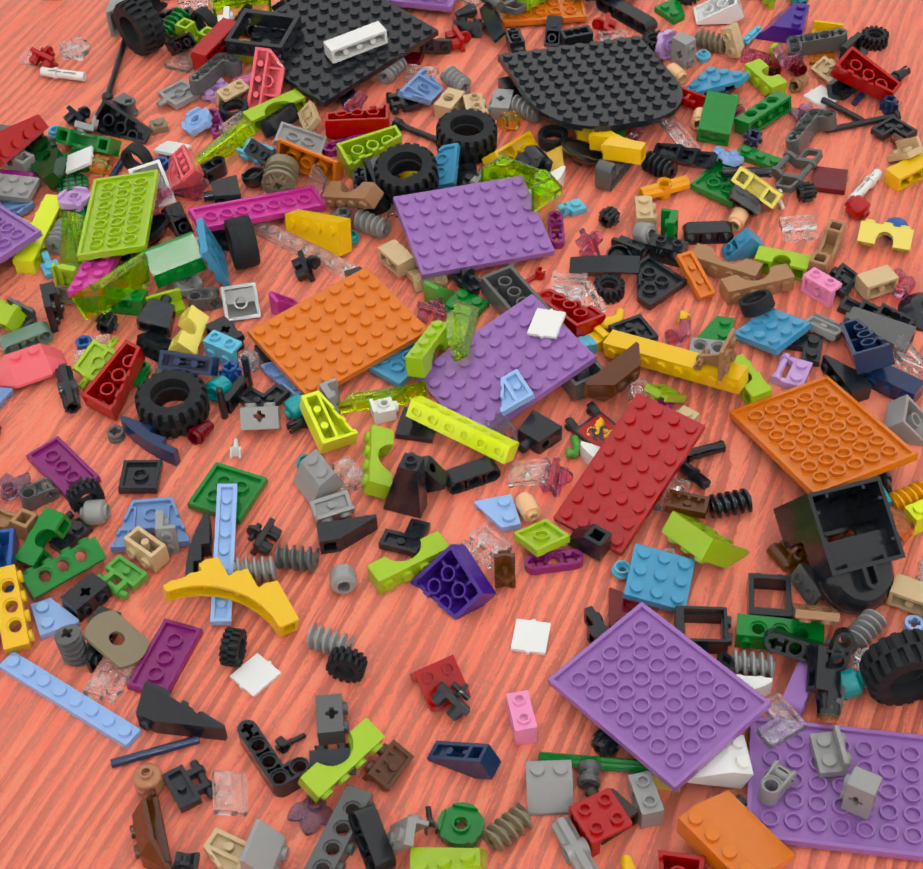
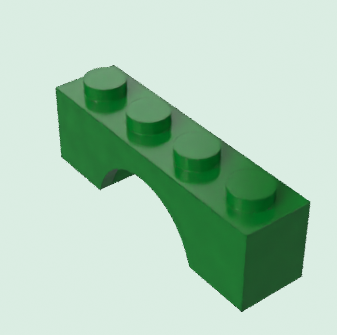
M59 126L55 142L75 148L93 146V152L115 157L119 156L122 141L113 138L92 135Z

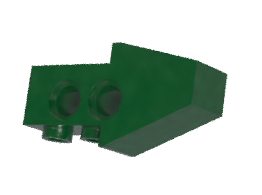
M46 135L30 145L36 162L31 167L52 190L63 183L67 159L57 148L56 142L53 139L50 140Z

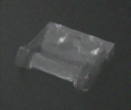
M553 270L550 289L567 296L585 297L588 273L558 272V270Z

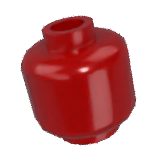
M853 195L845 203V212L854 220L861 218L864 220L870 214V203L861 195Z

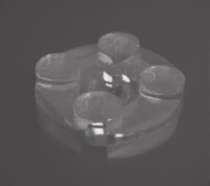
M80 37L71 38L69 42L63 41L59 46L62 59L84 60L85 56L90 52L89 42L87 43L86 39Z

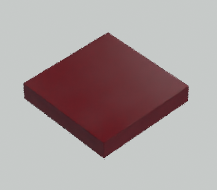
M816 166L812 183L815 184L817 192L845 195L848 170Z

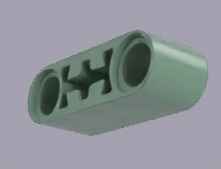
M38 321L2 335L0 337V348L4 355L39 343L46 345L53 340L54 335L45 321Z

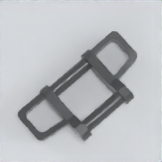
M480 0L483 3L488 2L501 13L506 12L512 15L525 12L527 5L517 0Z
M806 148L798 157L794 152L787 150L777 165L772 167L771 175L778 180L775 184L776 189H782V192L793 193L796 187L804 182V178L808 173L816 168L823 157L822 150ZM809 155L816 156L814 159L806 158ZM789 162L792 166L802 168L803 170L799 175L784 173L781 169Z

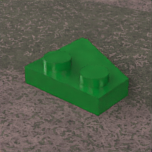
M668 0L654 7V12L672 25L685 20V14L679 0Z
M716 316L697 338L725 341L731 329L734 328L735 318Z

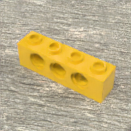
M15 564L0 567V632L3 649L7 655L13 651L17 653L33 649L32 642L35 641L33 629H29L28 622L31 621L30 611L25 609L24 602H28L25 589L22 590L21 583L24 582L22 570L17 569ZM8 586H14L12 592H5V589ZM18 605L15 612H8L11 606ZM15 625H22L20 631L12 632Z

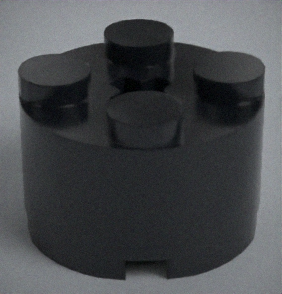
M530 145L524 148V152L517 154L514 160V168L520 176H523L528 184H536L540 177L550 173L553 161L538 146Z

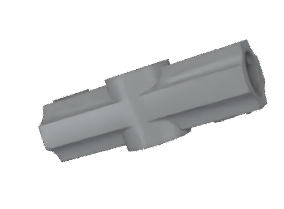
M562 816L556 819L551 824V829L561 845V851L566 863L569 866L572 865L574 869H599L591 856V850L586 839L583 836L580 837L570 818Z

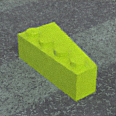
M393 125L336 143L337 158L340 162L344 163V170L349 179L352 178V172L356 167L365 166L364 158L369 157L371 161L373 156L380 157V154L383 151L386 152L387 148L395 147L399 143L402 145V134L398 127Z

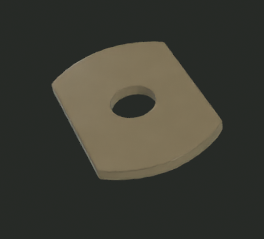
M115 610L102 612L92 618L83 635V638L118 669L128 668L138 663L145 655L149 645V640ZM114 633L120 634L124 639V643L114 645L110 642L109 636Z

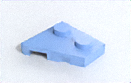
M518 369L501 377L500 386L502 390L500 391V398L502 400V407H500V411L503 416L535 399L533 392Z
M512 494L474 501L475 509L477 511L480 509L485 514V518L489 522L494 523L500 532L521 529V522Z
M52 598L30 604L42 640L54 636L56 631L63 626L76 624L81 627L79 619Z

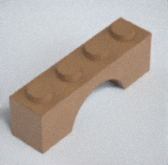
M330 181L321 197L332 208L375 209L384 192L374 182H362L356 189L350 191L342 181Z
M830 218L818 251L814 250L809 260L807 272L815 267L826 274L828 273L844 240L846 222Z
M699 243L693 249L695 256L707 275L719 279L738 275L746 280H760L762 276L763 263L748 258L736 263L725 262L716 257L714 248Z
M785 263L770 267L769 274L760 280H746L738 275L720 278L719 292L726 304L731 305L739 303L742 297L757 290L767 289L771 291L772 295L793 290L795 276Z
M0 507V529L14 528L17 538L25 541L39 516L37 513L22 507L17 513Z

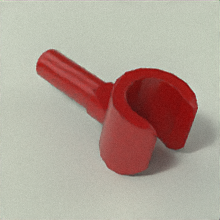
M537 267L535 274L526 279V282L530 283L536 279L544 280L546 271L542 272V267Z

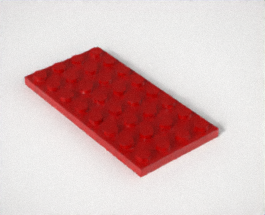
M636 393L554 515V521L573 531L578 527L592 524L600 526L612 533L610 551L623 556L704 432L705 425Z

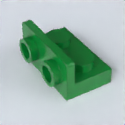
M661 209V235L678 239L679 210Z

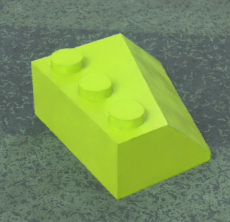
M672 511L661 531L668 536L667 540L675 545L679 544L681 546L680 550L689 555L693 554V559L701 564L707 562L726 569L747 556L750 552L745 548L733 545L734 541L717 534L716 530L698 519Z
M411 847L410 869H487L486 849Z

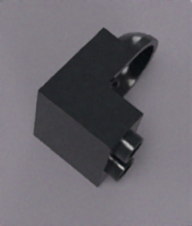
M880 476L807 493L773 509L785 549L798 544L804 545L816 586L822 597L833 608L843 613L859 615L865 609L875 610L885 602L894 581L892 562L906 556ZM847 532H854L855 536L828 542L827 539Z

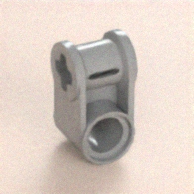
M779 760L774 761L760 784L758 798L765 805H775L786 790L791 787L798 774L797 771H791L782 766Z

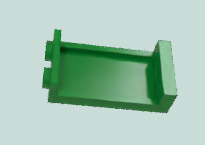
M707 91L698 127L697 141L728 147L739 96Z

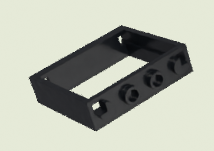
M244 8L224 40L226 51L229 54L254 57L255 47L269 48L279 60H284L303 28L301 15ZM247 25L287 29L279 45L239 40Z

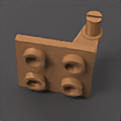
M731 329L719 353L710 354L708 348H703L701 354L697 355L693 368L695 370L698 368V371H700L705 364L718 367V380L722 381L724 375L729 373L731 362H735L737 351H735L738 337H735L736 329Z

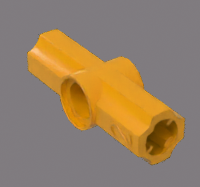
M686 175L673 179L661 177L655 184L638 188L639 196H652V199L666 200L673 193L690 189V183Z

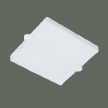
M822 85L811 89L810 92L803 95V98L822 109L829 107L821 103L822 97H826L835 103L839 101L829 98L827 88Z
M166 141L155 148L154 153L171 156L184 143ZM184 144L188 150L192 148V145Z
M89 146L68 155L66 174L68 175L92 165L94 147Z
M537 308L527 335L537 336L541 339H557L566 312Z
M516 619L511 651L523 652L526 655H546L551 623L540 622L535 619Z
M257 653L231 674L230 679L239 685L240 690L246 691L255 698L282 674L272 665L271 661H267Z

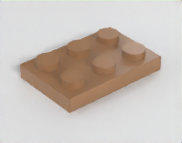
M792 603V614L799 622L811 623L812 619L818 620L820 624L834 625V622H840V613L833 607Z

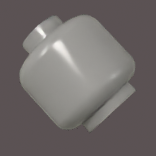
M644 221L636 223L632 230L633 239L645 245H649L654 235L658 234L657 228L653 223Z
M103 499L87 500L83 507L80 508V518L84 519V522L90 526L103 525L111 517L110 505Z
M339 564L332 568L330 571L332 590L338 594H348L356 588L357 576L355 569L351 565Z

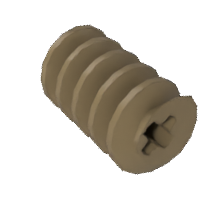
M702 27L694 37L696 38V46L700 48L703 47L710 51L714 50L715 53L723 54L726 50L721 33L715 36V31H712L710 34L709 29L705 32V29Z
M518 802L515 807H511L508 812L503 813L501 818L495 819L494 824L491 823L487 829L481 830V835L491 849H498L504 852L503 843L508 847L512 846L510 838L518 841L519 836L517 832L525 835L524 826L532 830L533 825L529 813Z

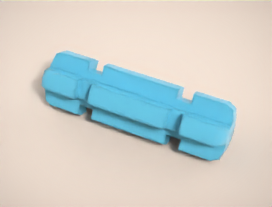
M755 26L742 38L744 46L757 37L762 31L761 26Z

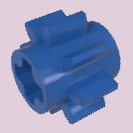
M232 361L222 364V369L218 370L219 375L227 377L232 384L242 375L239 363L235 364Z

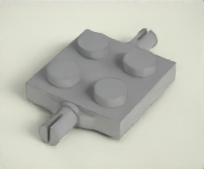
M181 79L158 91V96L161 100L156 102V105L160 108L168 104L178 110L201 98V94H192L190 84Z

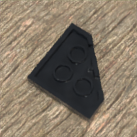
M648 255L640 260L639 275H637V302L647 309H653L687 286L685 278L652 256Z

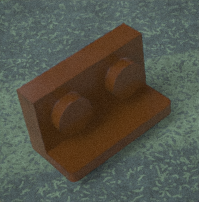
M670 490L665 511L671 513L675 511L687 516L705 519L708 513L710 497Z
M394 739L388 745L386 743L383 744V747L376 753L379 755L375 761L371 760L364 768L366 774L362 778L364 781L372 780L386 793L414 758L410 752Z

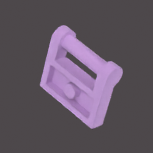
M786 352L781 353L779 357L780 362L775 373L771 375L770 382L787 389L806 383L812 370L813 362L791 357ZM785 366H791L787 377L783 378L782 373Z

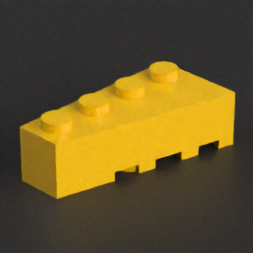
M301 209L285 213L287 231L339 257L352 252L351 218Z

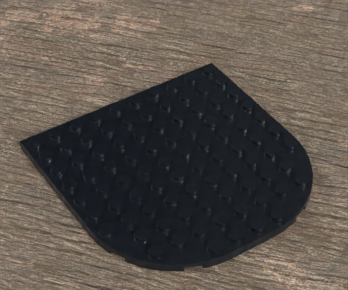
M291 0L273 11L301 15L303 27L286 58L280 60L285 67L283 81L323 107L331 104L439 35L436 28L387 0ZM377 21L387 30L388 43L334 64L325 55L324 41ZM256 26L250 41L279 45L287 29Z
M637 35L627 38L619 37L612 40L605 39L604 41H591L590 43H576L575 45H562L560 47H548L545 49H533L531 51L498 55V62L531 109L537 115L547 117L549 122L564 128L583 131L585 128L594 129V132H605L653 125L661 122V119L665 117L670 118L679 110L682 103L683 91L681 85L643 39Z

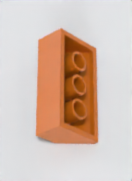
M278 138L277 154H286L294 158L299 164L300 174L327 185L330 181H340L343 177L344 163Z

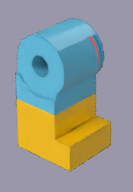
M598 325L594 327L593 332L580 336L578 339L595 354L603 350V342L609 333Z

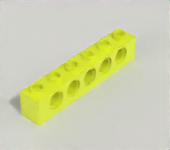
M423 396L411 399L406 417L503 464L514 460L519 442Z

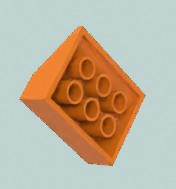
M729 790L694 805L678 818L677 833L700 856H706V862L713 869H783L796 858V855Z

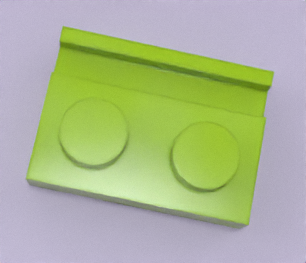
M55 262L51 265L56 286L70 285L78 272L76 266L56 265Z
M647 383L644 391L650 393L649 396L655 400L664 399V402L684 403L687 398L686 395H680L679 391L666 384Z

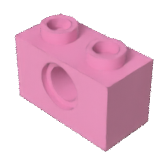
M528 690L506 694V709L515 746L537 742V724Z

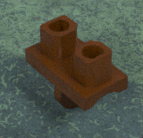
M499 550L498 554H494L495 588L504 586L516 588L515 553H511L510 550Z

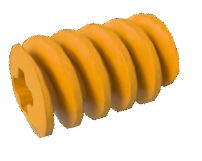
M916 481L914 484H909L888 493L892 500L891 512L893 517L897 518L899 514L903 515L905 506L923 499L922 481Z

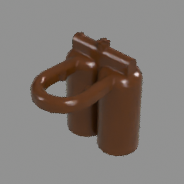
M781 540L779 544L773 543L767 549V554L783 571L792 574L799 563L809 564L803 544L785 549L783 540Z

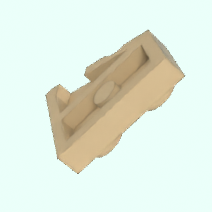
M215 828L203 846L204 851L217 869H241L239 859L246 841L219 828Z

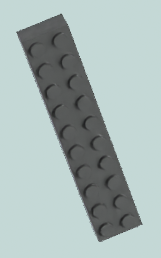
M512 265L481 277V293L500 315L531 294L548 310L551 309ZM596 361L561 386L574 401L586 397L584 395L585 382L603 369V367Z

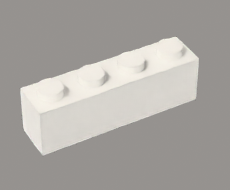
M377 21L324 41L325 55L334 64L388 43L387 30Z

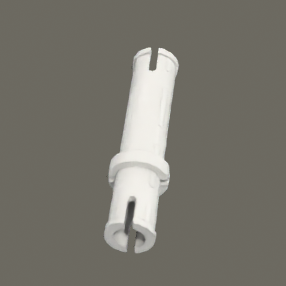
M41 67L40 69L42 77L83 82L87 78L86 72L63 70L58 67Z
M874 169L847 198L849 199L853 195H861L863 197L883 176L882 171Z

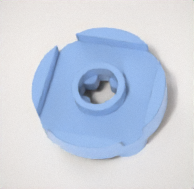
M196 107L190 110L185 115V121L182 120L181 122L184 131L195 137L198 133L212 126V114L206 107L204 109Z
M715 146L713 152L718 154L717 160L720 158L723 164L733 167L743 166L744 157L739 155L738 151L730 150L729 152L720 146Z

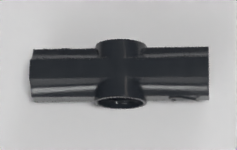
M61 364L55 369L58 380L57 387L65 412L73 414L81 408L78 397L79 391L71 366Z

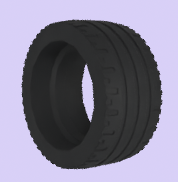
M249 215L224 220L227 244L235 269H246L259 265V248Z

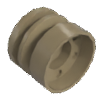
M275 154L268 158L261 181L264 191L269 194L296 189L300 171L297 161L286 154Z

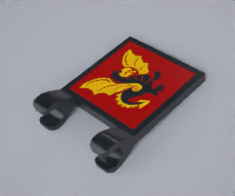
M590 402L587 404L588 409H586V413L592 417L580 426L572 417H569L565 420L564 428L569 432H573L582 441L601 447L616 423L602 413L594 402Z

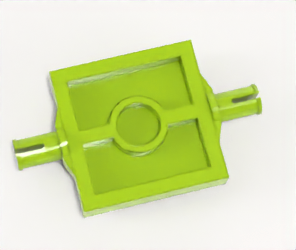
M113 336L108 344H101L93 339L72 368L73 371L83 376V379L77 385L80 389L84 390L88 383L93 381L116 352L114 347L119 342L117 338Z

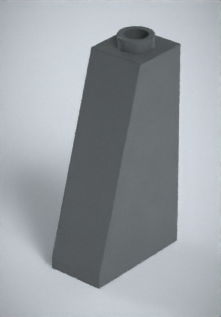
M853 306L850 313H846L843 322L856 318L861 320L868 326L869 330H873L876 333L877 337L881 336L885 343L891 344L894 360L902 363L914 340L917 327Z

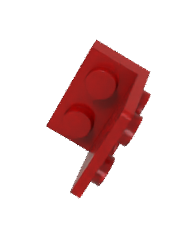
M454 655L409 674L413 682H418L431 712L451 704L447 699L439 707L432 700V696L437 690V685L441 681L454 692L456 691L451 687L454 681L460 686L466 683ZM467 688L465 691L470 695L469 689Z
M606 788L569 806L568 817L580 837L583 836L586 839L592 857L600 854V844L602 841L632 827L631 819L610 788Z

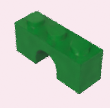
M45 507L14 559L27 569L31 567L36 569L42 566L41 562L51 557L44 549L45 543L54 537L64 539L73 522L64 513Z

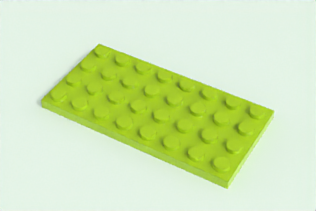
M158 169L93 180L77 251L78 261L142 253V251L147 249L160 178Z

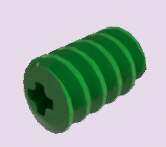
M175 7L174 11L162 22L165 27L166 38L168 39L172 38L170 35L174 36L176 34L174 32V24L183 17L190 19V15L182 8Z

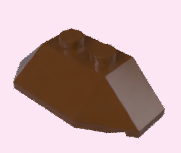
M635 342L586 381L584 395L605 402L619 392H623L631 382H635L640 376L639 343Z
M151 789L143 797L132 814L133 825L129 826L132 839L137 840V845L133 846L136 859L141 858L143 867L147 869H172L173 865L156 790Z

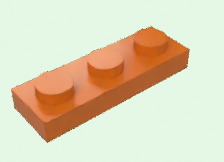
M693 250L677 254L675 259L698 301L715 296L716 291Z

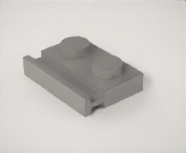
M815 312L814 315L805 319L811 322L812 329L809 332L819 334L828 341H836L842 336L840 324L830 318Z

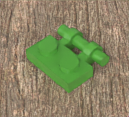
M120 554L105 566L107 572L105 576L102 574L97 575L109 585L110 591H112L115 597L122 598L123 600H127L130 596L126 589L130 588L136 591L149 579L147 572ZM117 579L120 583L116 585L113 581Z

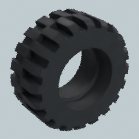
M123 0L115 5L113 16L116 28L125 44L135 54L147 56L164 46L166 42L165 27L157 10L154 9L148 0Z
M460 108V110L455 109L450 113L447 112L438 120L436 125L437 151L443 145L458 143L460 145L459 164L483 163L482 158L496 151L497 124L487 113H483L480 110L476 111L472 108Z
M408 142L402 145L399 143L395 147L391 146L387 148L386 152L383 151L375 162L374 176L376 185L384 192L391 204H394L393 197L436 190L439 185L436 158L428 148L420 147L417 143L410 144ZM404 171L418 172L409 178L395 177Z
M166 369L158 374L156 372L151 375V378L147 377L135 393V406L139 421L154 426L155 434L166 437V439L168 437L177 439L179 436H187L190 428L205 422L209 416L210 405L206 387L201 378L192 372L189 373L187 370L182 369L178 371V369H172V371H167ZM170 401H184L176 406L161 407Z
M913 628V630L905 629L898 633L893 632L890 636L878 639L877 643L869 646V650H865L860 659L859 670L872 699L887 706H892L893 704L902 706L905 703L911 704L919 699L923 700V630Z

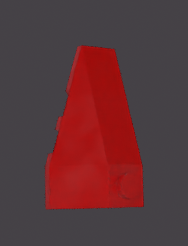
M549 288L537 292L551 309L566 312L563 323L577 338L593 332L594 327L601 325L606 318V315L596 307L581 305V301L577 299L574 301L566 299V295Z

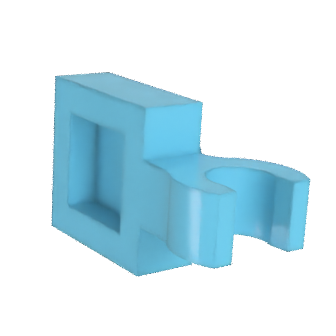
M579 198L557 205L563 217L569 214L574 217L587 213V206Z
M48 251L41 252L43 264H40L46 280L53 278L51 265L53 262L56 265H59L57 259L51 261Z

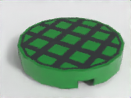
M70 173L64 175L63 183L56 188L59 194L65 189L67 191L73 190L72 187L76 186L89 189L90 184L87 176L84 174Z

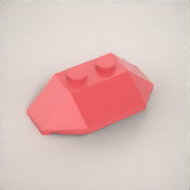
M255 47L247 99L248 109L273 99L282 93L285 67L269 48Z
M184 144L181 145L171 155L172 161L167 172V179L173 191L191 187L195 183H199L204 176L200 163Z
M41 343L6 354L0 361V387L18 389L53 377L56 374L55 369L59 365H67L66 359L61 350Z

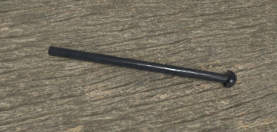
M123 38L106 92L101 96L102 100L113 99V88L127 45Z

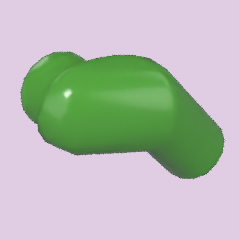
M577 435L570 437L572 448H567V452H565V457L571 458V460L576 459L580 453L581 441Z

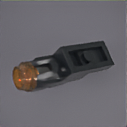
M818 644L808 649L806 692L818 694L815 697L818 723L837 725L843 708L846 688L841 684V671L826 668L828 662L827 646Z

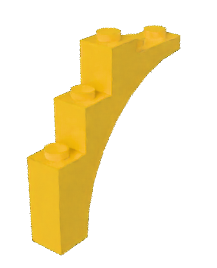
M585 128L583 131L575 130L577 139L590 143V150L601 151L604 160L641 165L646 158L645 142L631 140L612 131L594 132V129Z
M218 556L212 559H205L202 563H199L198 572L189 573L186 577L171 580L163 585V597L167 603L181 598L208 596L228 599L242 604L259 614L269 623L279 638L297 631L299 627V618L277 580L266 582L261 587H258L248 568L237 570L228 575Z

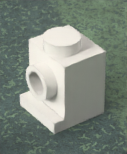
M391 396L374 401L373 398L369 399L370 413L375 425L397 420L396 412L399 411L396 400L392 401Z

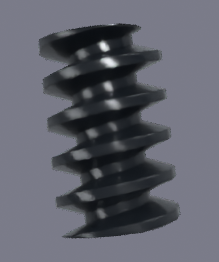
M652 151L646 153V158L641 164L643 171L653 174L658 178L667 177L673 179L678 171L677 164L674 165L673 161H669L667 158L663 159V156H658L657 153L653 154Z
M741 488L739 491H725L724 495L719 492L716 496L714 494L708 496L710 497L708 509L712 519L715 513L718 518H722V512L725 513L726 517H729L730 510H732L734 515H737V509H740L741 513L744 514L746 507L749 512L753 511L751 495L745 488Z

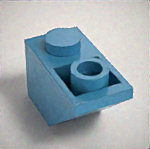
M746 227L721 250L725 260L730 262L746 258L751 259L756 255L759 245H764L760 236Z

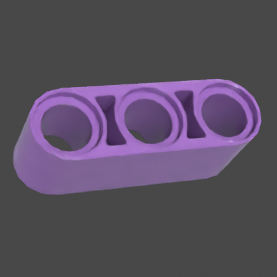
M799 660L784 692L779 710L801 718L811 692H806L808 663Z

